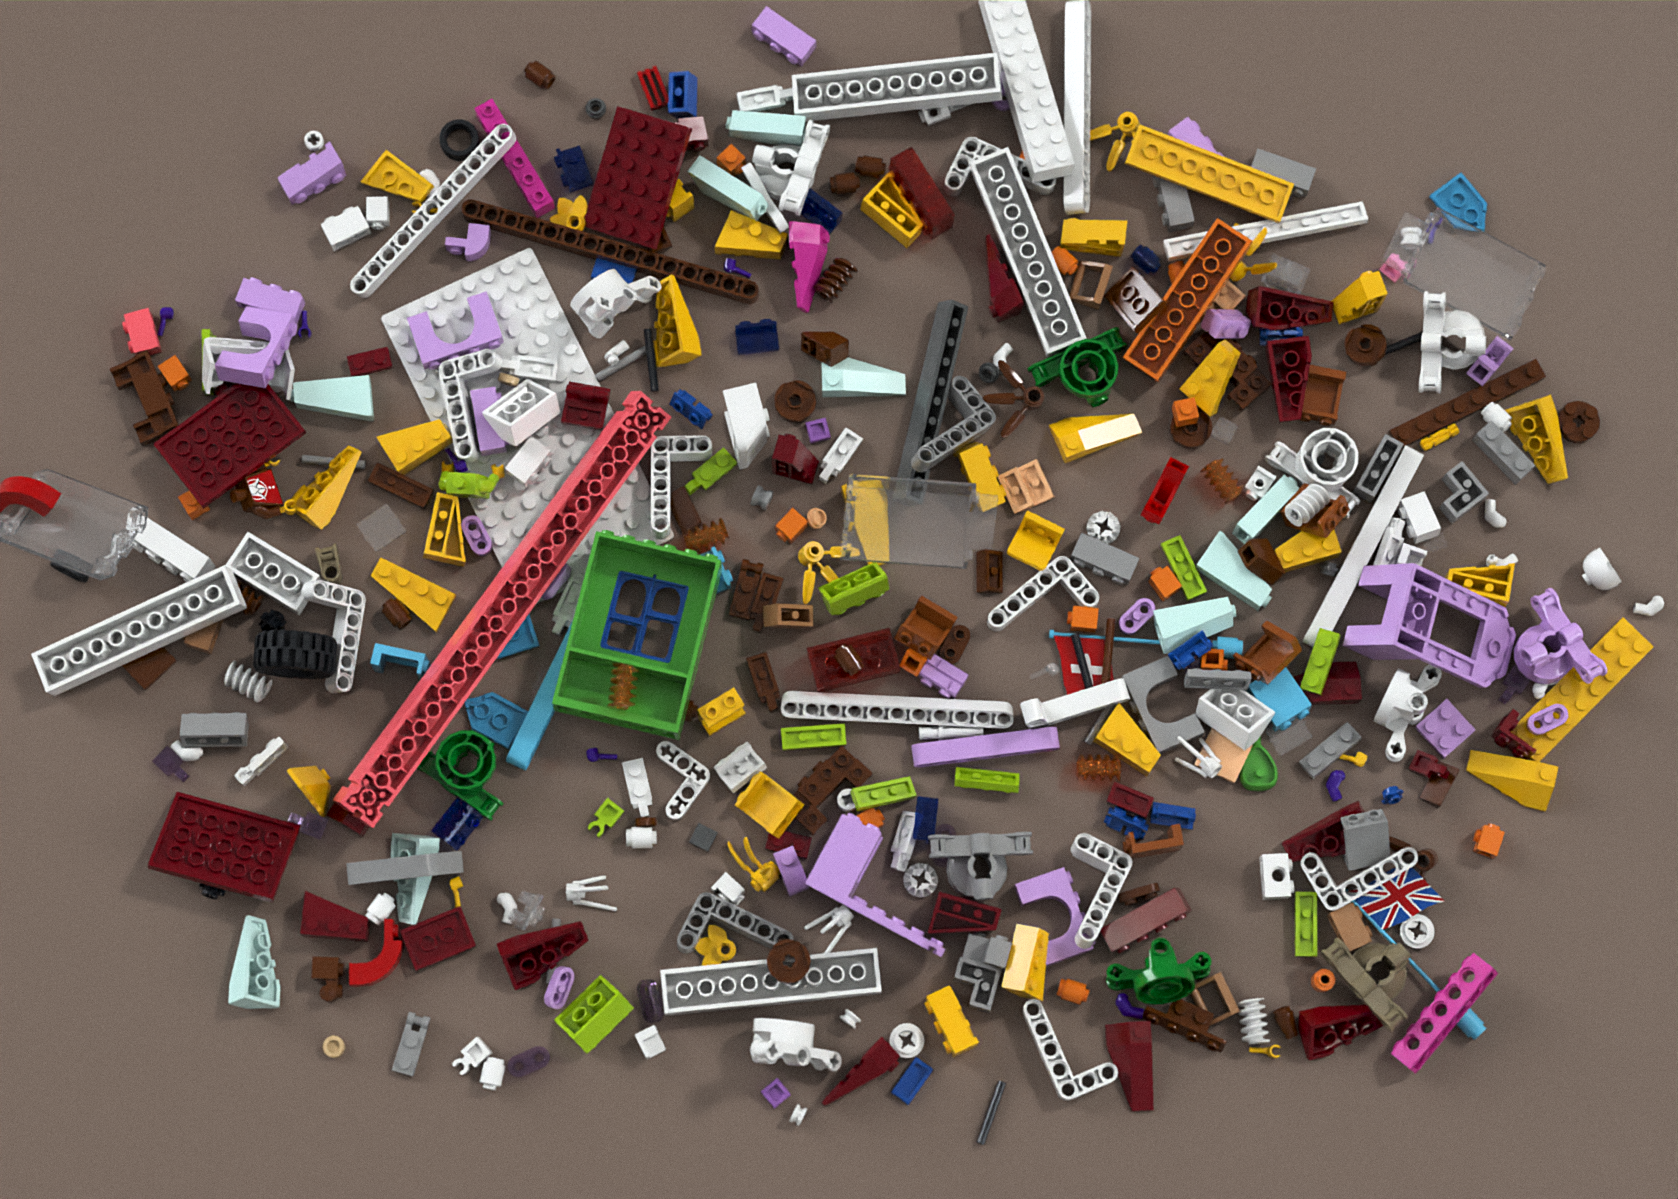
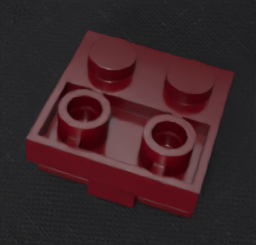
M569 381V385L567 384L566 386L567 394L561 423L603 431L611 389Z

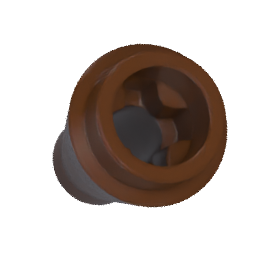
M1289 1005L1273 1011L1275 1015L1273 1018L1286 1039L1299 1035L1296 1028L1294 1010H1291Z

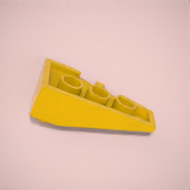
M670 275L659 281L661 283V290L656 293L655 307L658 309V320L654 321V328L657 329L656 340H653L656 367L689 363L702 355L698 333L675 276Z
M348 445L330 461L327 470L322 473H316L314 475L315 480L307 487L303 485L291 498L295 501V504L288 506V508H296L297 515L312 526L322 530L330 523L331 518L336 513L362 452Z

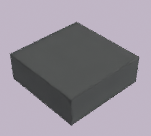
M698 823L689 843L709 852L718 832Z

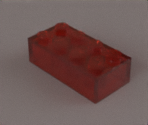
M912 146L890 158V166L888 168L893 176L892 179L900 187L903 196L911 204L922 221L923 233L929 235L932 240L953 228L955 214Z
M890 628L807 648V657L817 692H825L900 672ZM843 644H846V646L852 645L863 660L862 664L864 667L853 676L845 673L834 658L836 655L835 650Z

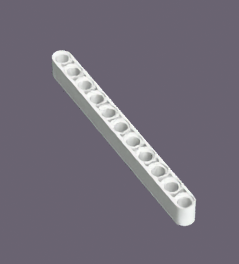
M1088 0L1069 1L1065 5L1064 131L1074 160L1072 175L1064 176V210L1067 215L1088 213L1090 208L1091 6Z
M507 124L498 125L354 276L350 287L360 298L371 296L514 145L516 134ZM504 132H509L508 138L501 139V135ZM490 147H495L494 153L486 154ZM481 162L478 169L472 170L474 163ZM466 177V182L458 185L459 179ZM452 192L450 199H443L446 193ZM432 208H438L436 214L429 215ZM423 222L422 229L415 230L416 224ZM408 237L409 242L402 246V239ZM393 252L395 254L394 258L387 261V255ZM375 268H380L379 274L372 276V271ZM361 283H366L365 289L358 291V286Z
M1406 445L1404 446L1302 641L1303 643L1313 647L1319 628L1333 631L1361 577L1363 566H1367L1424 454Z
M787 691L781 698V713L788 718L1003 729L1010 727L1014 721L1013 707L1008 702L803 691ZM787 703H793L795 705L788 706ZM809 704H815L816 706H815V707H809L808 705H809ZM830 705H836L837 707H836V708H830L829 706H830ZM852 706H857V707H859V708H858V709H852V708H850V707H852ZM873 707H879L880 709H879V710H873V709H871V708H873ZM895 708H900L901 710H900V711H894L893 709H895ZM916 709H921V710H923V711H922V712H915L914 710H916ZM938 710L944 711L943 713H936ZM959 711L965 712L964 714H961V715H960V714H957V712H959ZM984 712L986 715L981 716L979 713ZM1003 713L1008 714L1005 717L1000 716Z

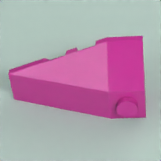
M790 221L789 245L790 249L794 248L795 254L792 268H794L798 278L794 281L797 308L804 313H809L815 293L814 285L818 283L828 251L827 243L830 242L829 232L819 224Z

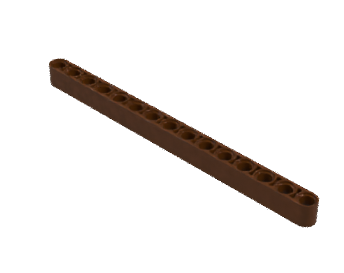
M474 199L466 200L461 207L463 217L468 223L490 225V229L594 260L599 258L659 279L674 275L677 284L741 303L753 304L758 300V285L748 279ZM470 208L477 210L472 215L466 213ZM489 214L496 215L494 220L486 219ZM508 220H515L516 224L508 226L506 222ZM530 225L536 227L532 232H528L525 229ZM549 231H553L556 233V235L552 238H548L545 236L546 233ZM568 237H574L576 239L575 242L571 244L566 243L565 240ZM588 243L596 245L593 249L585 248ZM607 249L615 250L613 255L605 254ZM632 254L635 256V259L627 261L625 256ZM653 260L655 264L648 267L645 265V262ZM667 266H673L675 268V270L670 273L666 272L664 269ZM686 272H693L695 274L693 278H686L684 275ZM711 277L715 281L712 284H706L704 280ZM728 283H732L735 286L732 290L724 288ZM752 289L755 293L747 296L744 294V291Z

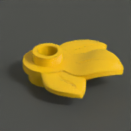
M580 195L573 203L568 199L559 198L557 204L558 214L550 217V221L582 231L585 228L584 217L588 207L586 199ZM578 220V226L573 227V222Z
M708 925V937L701 938L695 948L698 953L705 956L702 966L721 964L722 961L731 960L736 954L735 944L728 940L726 931L716 925ZM724 946L729 947L730 951L728 954L721 952Z

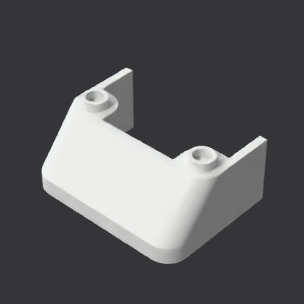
M217 337L205 338L202 364V381L205 393L210 394L211 387H218L223 384L222 380H218L215 364L222 351L253 354L263 350L270 342ZM285 350L280 365H277L274 371L273 379L268 383L274 392L283 391L286 400L291 398L295 372L289 350Z
M756 383L723 391L728 410L724 412L739 470L748 468L767 442V437H770L766 421L770 420L767 408L763 409Z

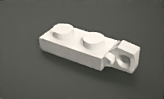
M777 85L736 93L740 111L748 112L778 108L786 105L785 102L793 100V88L783 90L782 86L777 87Z
M517 355L512 356L511 360L502 359V366L499 370L508 371L509 375L518 378L556 383L559 361Z
M845 428L824 457L821 468L824 470L820 474L819 480L826 484L832 475L837 477L858 449L863 438Z
M1391 518L1385 529L1386 531L1384 532L1373 565L1396 564L1404 541L1402 531L1405 521L1399 518Z
M572 576L553 612L552 620L556 623L552 632L561 636L565 626L569 628L583 584V581Z
M280 737L272 739L267 743L266 749L261 754L258 753L253 756L250 764L245 768H240L234 776L243 786H246L256 775L259 776L288 749V745Z
M643 758L622 762L633 809L639 808L641 818L650 817L647 806L652 805V796Z
M908 811L902 812L891 852H893L891 868L905 872L924 815Z

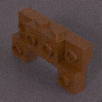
M1205 332L1184 350L1183 354L1185 356L1189 355L1196 362L1195 366L1198 368L1215 346L1225 339L1214 338L1209 332ZM1226 339L1241 353L1233 374L1229 379L1236 388L1228 394L1227 398L1229 400L1232 399L1240 407L1239 410L1243 412L1272 383L1257 369L1256 360L1251 355H1246L1237 341Z
M147 350L124 363L109 368L119 391L134 385L148 418L133 424V427L142 446L162 438V435L169 433L179 425L171 406L175 402L171 393H166L164 389L167 383L163 374L158 375Z
M843 746L824 763L819 761L812 769L814 773L809 778L805 776L797 784L799 788L793 794V796L805 804L794 819L812 836L828 821L817 808L845 779L854 788L861 787L873 775L863 763L851 755Z

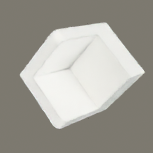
M1403 543L1396 564L1415 563L1421 566L1428 551Z
M654 1025L635 1034L647 1060L666 1050Z

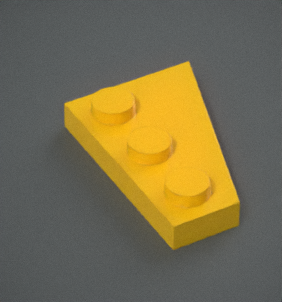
M388 150L384 151L360 181L364 185L420 203L425 200L434 188L429 181Z

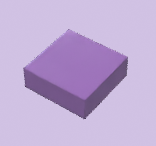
M826 418L805 423L810 444L831 439Z
M778 1078L761 1091L762 1095L774 1109L791 1096L790 1092Z

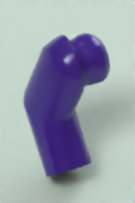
M1334 770L1330 773L1326 782V788L1332 802L1342 799L1338 788L1341 781L1345 780V773L1342 770Z
M1118 994L1116 1006L1121 1014L1126 1017L1142 1019L1144 1009L1132 1007L1127 994Z

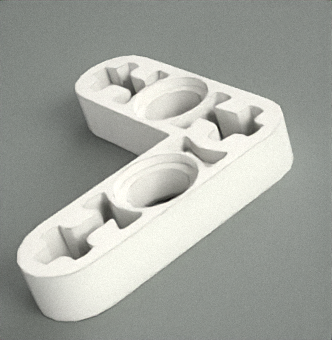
M748 163L741 167L751 188L761 193L769 204L765 213L778 231L781 233L788 229L789 226L785 218L769 197L752 164Z
M663 741L656 748L658 758L686 778L666 806V814L669 819L677 821L686 814L708 784L710 772L704 765L673 743ZM669 746L670 753L674 756L676 752L680 753L675 757L673 763L670 762L672 757L668 754L662 756V747L666 749ZM679 759H688L689 766L686 769H680L677 766ZM693 764L696 765L694 770L698 773L705 772V780L700 779L697 781V775L691 772V775L687 774L691 771ZM690 787L694 790L692 798L686 799L682 796L684 788ZM677 797H679L682 802L687 803L686 807L683 805V803L679 807V811L681 812L680 814L675 813L674 815H671L672 810L670 809V807H676L679 803V801L676 800Z

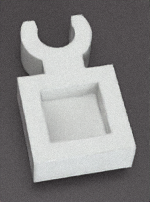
M476 1037L461 1051L464 1057L456 1059L452 1065L456 1067L463 1063L464 1069L460 1074L465 1075L470 1071L471 1064L477 1068L493 1052L480 1037Z

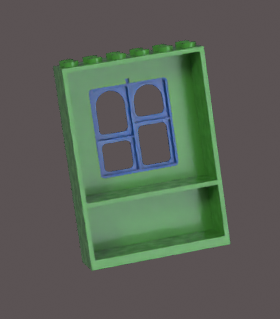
M609 530L596 531L552 700L554 710L680 740L722 573L721 560L712 554H706L705 556L697 555V552L691 549L680 551L676 550L677 547L669 544H664L663 547L647 539L641 542L635 540V537L630 535L620 537L614 535V532ZM631 579L641 581L646 588L642 613L638 618L618 614L615 611L620 589L626 581ZM662 588H673L679 593L680 605L678 613L674 616L652 610L654 597ZM650 620L672 624L674 627L665 658L650 656L641 652L645 632ZM618 622L637 628L631 650L620 649L607 644L612 623Z

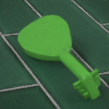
M1261 736L1253 743L1239 773L1240 783L1245 789L1250 791L1270 790L1276 785L1278 780L1276 764L1269 752L1261 745Z

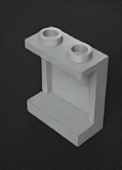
M1382 809L1351 814L1340 818L1344 828L1346 854H1343V859L1349 871L1373 866L1390 856L1388 820Z

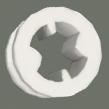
M310 131L305 135L304 141L309 150L317 151L322 148L324 140L319 132ZM316 136V139L320 141L316 142L317 145H312L309 139L312 140L311 137Z
M845 1009V1014L839 1018L855 1029V1024L857 1022L860 1023L861 1019L848 1009Z
M797 1104L789 1122H796L797 1126H800L807 1108L802 1109Z

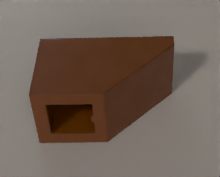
M804 331L801 333V351L832 367L848 358L849 340L834 331Z
M1267 538L1250 539L1237 551L1245 567L1270 585H1274L1286 574Z

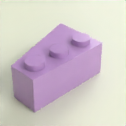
M330 141L325 144V150L317 155L315 152L309 155V161L302 165L298 163L277 177L291 204L305 201L307 196L322 192L326 186L331 183H339L346 176L343 164Z

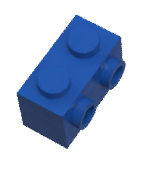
M689 71L669 72L668 113L677 119L697 117L698 77Z

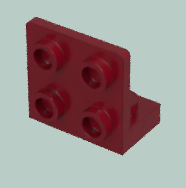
M1512 709L1503 717L1491 737L1494 738V742L1498 746L1510 749L1514 757L1528 760L1537 750L1511 733L1519 723L1517 717L1520 714Z

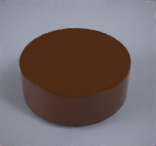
M635 818V826L656 827L657 818Z

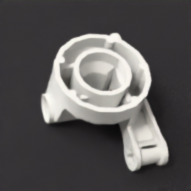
M809 120L801 148L792 144H781L772 148L763 145L756 146L752 162L755 163L757 174L769 197L780 201L779 211H791L797 216L801 214L807 193L814 183L816 168L829 136L830 125L826 124L823 126L814 123L813 120ZM789 162L795 164L794 171H791V169H780L777 165Z
M611 269L586 284L574 296L570 306L583 320L590 334L596 338H602L613 326V318L621 311L625 312L635 300L649 303L652 300L653 294L661 290V283L655 277L648 276L627 284L615 269Z
M1424 291L1419 393L1423 391H1436L1437 394H1440L1442 367L1453 370L1466 368L1473 364L1479 356L1485 355L1486 336L1481 323L1468 312L1460 310L1445 312L1446 292L1431 294L1428 291ZM1457 335L1460 338L1466 337V349L1462 348L1459 351H1451L1447 347L1445 348L1442 344L1443 336Z
M1322 428L1313 431L1304 440L1298 453H1295L1282 442L1277 441L1270 455H1266L1264 458L1269 465L1297 480L1300 486L1304 483L1309 485L1318 484L1327 490L1330 498L1336 500L1340 495L1345 496L1350 510L1343 518L1348 519L1351 510L1360 503L1357 496L1342 487L1354 474L1358 465V450L1355 442L1343 431L1336 428ZM1325 452L1335 459L1333 468L1330 470H1325L1317 464V458Z
M1427 665L1423 669L1418 682L1410 680V673L1399 668L1397 669L1373 721L1393 731L1385 751L1387 759L1391 762H1399L1404 757L1406 752L1404 732L1408 724L1415 725L1421 721L1428 703L1427 697L1423 693L1439 683L1442 675L1441 669ZM1431 672L1434 673L1432 680L1428 678ZM1398 747L1399 750L1396 755L1393 754V749Z
M754 1019V1040L750 1053L755 1063L774 1064L779 1058H783L787 1065L806 1066L811 1062L813 1067L820 1071L825 1068L830 1071H837L841 1066V1056L838 1052L813 1048L815 1025L781 1019Z

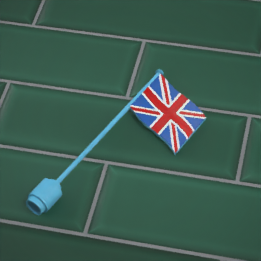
M1411 867L1351 901V903L1353 902L1354 906L1360 908L1362 914L1391 944H1396L1384 929L1408 920L1429 906L1445 901ZM1393 868L1386 873L1391 874L1396 870V868ZM1377 879L1373 880L1368 884H1374L1377 881ZM1358 888L1350 890L1347 893L1350 895H1355L1358 892ZM1409 958V963L1438 992L1440 990L1439 987ZM1471 1008L1456 1024L1468 1038L1471 1037L1473 1040L1487 1029L1483 1025L1484 1022Z

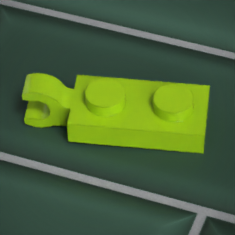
M723 447L692 473L694 480L685 485L687 493L692 495L700 487L706 491L737 465L736 460Z

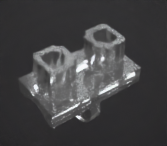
M527 891L521 892L518 902L526 906L523 913L513 908L508 916V919L515 924L514 928L519 931H525L528 924L535 928L538 921L545 923L546 918L542 916L545 908L539 906L543 899L542 895L538 893L532 894Z

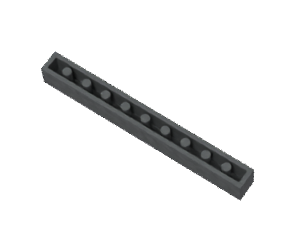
M952 299L938 302L893 491L892 500L907 506L923 504L931 468L925 472H918L913 469L911 460L920 447L939 435L969 307Z

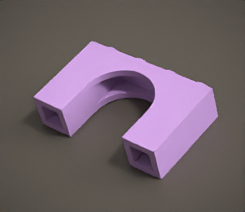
M487 291L467 298L474 319V329L471 335L463 342L449 344L441 341L433 331L427 311L407 318L424 369L429 368V370L439 368L440 364L446 360L487 348L489 350L496 349L501 346L500 344L504 343Z
M246 306L239 319L242 335L265 339L270 343L263 350L253 354L222 351L215 364L218 380L266 388L269 381L273 379L274 371L277 365H280L285 350H288L292 336H295L297 332V324L294 321L293 314Z
M1064 867L1017 883L1014 886L1021 907L1043 899H1054L1061 902L1069 912L1070 926L1068 931L1063 936L1048 941L1046 967L1094 949L1093 945L1088 949H1082L1075 943V935L1085 917L1084 911L1080 912L1078 904L1081 903L1077 891L1073 892L1070 885L1073 883L1069 871L1066 872ZM1082 933L1084 938L1091 939L1088 934Z

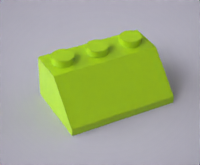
M873 562L820 586L818 589L826 609L833 616L843 614L850 607L860 606L872 597L882 596L885 591L889 590V583L886 573L876 562Z
M600 975L554 1021L588 1054L617 1024L627 1017L634 1007L613 985Z

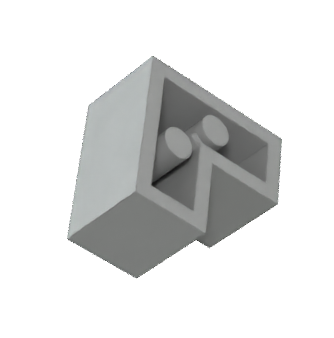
M1463 461L1447 472L1442 478V481L1451 490L1453 495L1445 500L1439 509L1453 524L1488 496V491Z
M974 931L973 934L969 933L962 957L1001 968L1003 973L1012 943L1008 942V938L996 935L995 938L987 939L985 934Z
M963 957L959 958L953 980L974 986L968 1007L987 1013L990 1012L1001 968Z

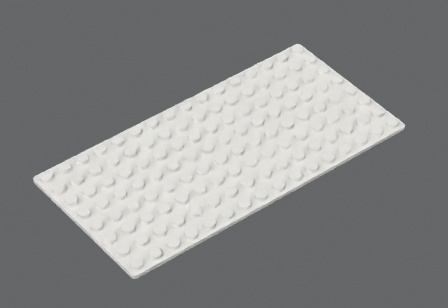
M531 248L518 252L383 315L381 318L430 421L440 419L447 425L449 430L450 425L439 376V368L429 370V368L424 369L407 320L408 317L427 311L435 335L443 342L457 344L465 341L474 329V319L467 298L487 291L504 343L500 344V347L492 349L493 352L498 354L501 359L511 360L512 356L523 355L559 361L556 383L529 379L556 393L561 412L530 435L550 449L552 453L551 463L547 468L540 470L537 481L525 488L506 474L505 467L528 438L517 446L512 444L506 445L507 452L482 456L480 452L479 458L471 463L465 461L468 471L463 473H475L486 477L492 474L491 465L496 464V467L504 465L505 476L499 478L498 483L490 493L489 499L468 498L491 539L492 548L501 567L508 561L602 432L601 430L561 423L567 394L566 386L567 384L569 385V381L598 387L600 385ZM493 356L489 357L487 365L492 363ZM473 362L468 365L467 370L473 368ZM454 368L448 371V376L453 374ZM498 370L465 380L478 445L479 440L470 391L496 387L497 393L501 392L503 397L515 388L498 381L499 374H509L508 371ZM519 378L520 380H519L518 385L521 384V383H522L523 381H525L526 379H525V378ZM458 387L452 391V396L457 394ZM609 403L603 429L614 415ZM462 407L458 408L456 416L462 413ZM466 427L461 429L460 436L466 433ZM453 443L444 449L450 448L457 460H462L456 455ZM470 447L466 448L464 452L465 456L470 453ZM639 463L566 562L571 567L570 577L572 576L581 581L584 580L596 531L609 530L614 532L616 536L630 535L635 537L637 541L643 542L644 539L656 542V545H662L674 538L672 529L670 535L663 540L656 539L652 535L651 487ZM660 505L656 507V509L662 510ZM663 524L656 526V528L659 530H662L666 527ZM569 579L563 583L557 594L564 591ZM540 598L536 604L544 601V599Z

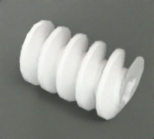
M1310 484L1286 505L1285 515L1292 524L1300 527L1303 523H1307L1320 509H1323L1330 502V495L1322 486Z
M234 660L225 674V686L229 687L232 685V690H239L240 694H246L247 698L250 699L254 697L255 702L262 701L270 691L273 681L270 680L266 684V676L258 680V672L251 676V668L243 672L244 665L241 664L236 668L237 661Z
M1264 998L1247 999L1237 1004L1238 1007L1244 1008L1238 1012L1240 1016L1245 1017L1240 1020V1024L1246 1025V1027L1241 1029L1242 1033L1247 1034L1242 1037L1243 1042H1248L1249 1044L1270 1042L1269 1039L1263 1038L1264 1035L1269 1033V1031L1262 1030V1027L1268 1025V1022L1261 1021V1018L1267 1016L1266 1013L1260 1012L1261 1009L1266 1007L1263 1004H1259V1001Z

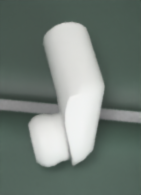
M426 169L421 171L419 175L434 186L427 196L429 198L439 188L440 181L432 170Z
M624 340L619 342L605 354V361L611 366L616 365L619 361L618 356L629 349L628 344Z
M1005 343L993 356V364L998 368L1000 374L1002 372L998 367V361L1002 360L1006 363V357L1013 351V348L1008 343Z
M1485 500V520L1495 528H1503L1507 521L1505 517H1502L1495 511L1496 500Z
M1513 553L1504 559L1495 557L1494 554L1489 555L1486 559L1487 566H1506L1518 562L1517 557Z
M1654 596L1647 605L1635 603L1633 613L1653 616L1664 607L1663 598L1661 596Z
M1535 682L1532 687L1534 697L1542 699L1545 696L1547 687L1558 682L1551 684Z
M179 740L171 745V748L183 761H196L203 755L201 747L185 748L182 747V743Z
M500 893L497 896V902L505 909L502 922L512 925L517 904L509 893Z

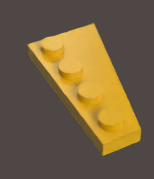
M381 557L371 574V577L394 597L398 598L404 606L409 608L436 633L438 632L456 598V594Z

